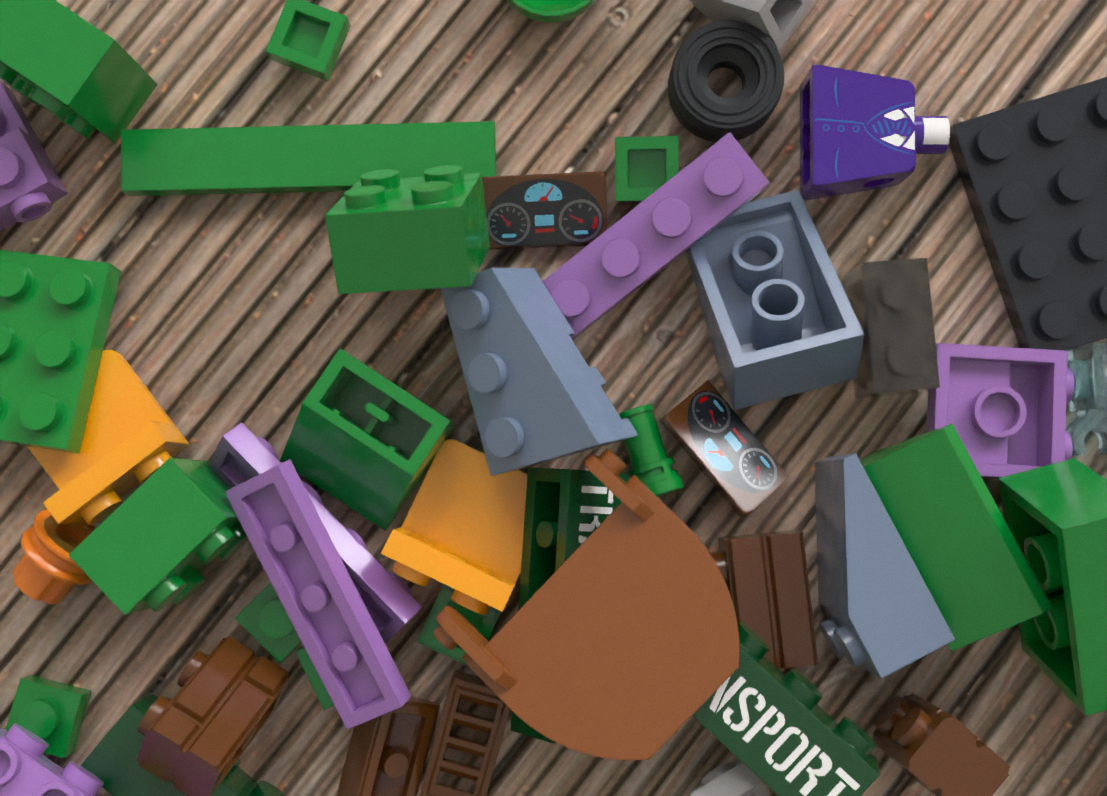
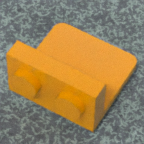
M104 350L79 454L35 447L28 448L59 488V491L43 502L57 523L87 522L88 525H93L112 514L123 503L120 499L123 495L139 483L142 485L169 458H173L190 444L122 354L113 350Z
M453 439L444 441L435 455L402 526L392 530L381 554L395 560L392 567L394 573L413 583L427 587L430 579L433 578L455 589L451 599L469 610L486 615L491 606L503 612L521 573L527 474L520 470L491 476L484 453Z

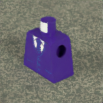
M812 65L800 85V194L802 199L812 200L893 187L901 184L914 172L916 154H944L946 152L950 137V124L947 116H915V87L908 80L824 65Z

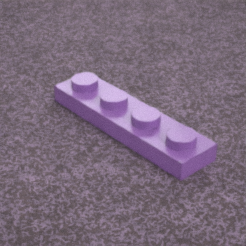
M730 132L543 280L544 285L575 333L571 337L572 340L769 186L770 182Z
M241 422L222 436L209 466L230 488H233L281 464L274 448L263 438L256 437ZM302 482L386 645L416 615L422 606L412 597L407 584L399 576L388 573L367 551L363 539L352 529L344 527L323 506L318 493L310 485Z
M289 459L225 491L224 493L347 729L402 707L411 697V694L291 460Z

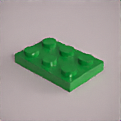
M0 250L1 443L79 454L121 275V270L112 264Z

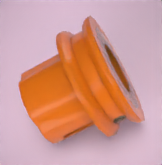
M48 509L39 512L34 517L33 526L24 531L21 536V546L25 554L12 570L15 585L30 598L54 605L61 603L75 584L84 585L92 583L93 581L69 557V554L96 528L93 525H88L87 522L58 524Z

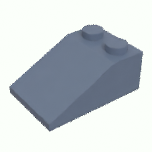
M799 190L748 202L686 251L714 355L734 410L858 377L864 333Z
M857 454L829 456L815 462L818 603L827 619L820 623L819 626L826 642L838 659L845 656L854 668L860 666L882 679L954 641L955 638Z

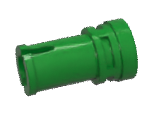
M647 404L621 412L619 416L621 419L628 418L639 435L623 440L632 470L628 471L629 476L632 478L635 475L658 497L682 489L684 484L677 469H673L672 465L675 464L673 457L668 458L653 412V404Z

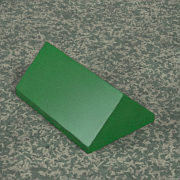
M952 423L877 450L862 458L860 462L955 638L954 641L948 643L951 652L1041 615L1052 608Z

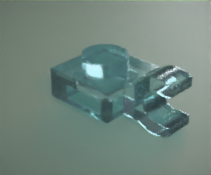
M1092 343L1067 350V368H1070L1074 375V393L1069 403L1070 412H1078L1076 419L1066 427V431L1072 439V456L1086 454L1084 440L1089 431L1094 432L1098 437L1100 455L1107 454V343Z

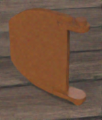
M606 448L599 457L591 452L583 460V463L622 501L621 504L490 641L461 613L450 606H445L436 616L440 625L433 633L438 641L449 650H453L459 645L466 652L462 656L466 664L520 719L545 737L572 750L596 757L615 760H649L737 670L740 657L739 630L728 586L706 546L635 475L626 483L619 474L627 465L609 448Z

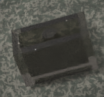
M927 258L863 262L844 276L845 293L864 333L858 377L853 379L855 399L919 394L940 388Z

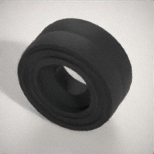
M724 20L700 27L683 41L674 57L668 79V98L672 111L684 128L695 136L707 141L717 142L729 132L737 141L752 135L766 123L781 97L784 86V67L781 56L774 43L766 34L747 23ZM718 68L732 69L741 78L742 90L739 94L730 98L717 96L708 85V75Z

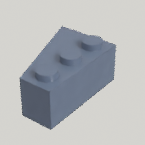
M489 268L477 273L471 287L440 288L491 476L536 466L639 436L628 418H620L602 389L606 382L596 367L589 368L571 339L575 334L534 268Z

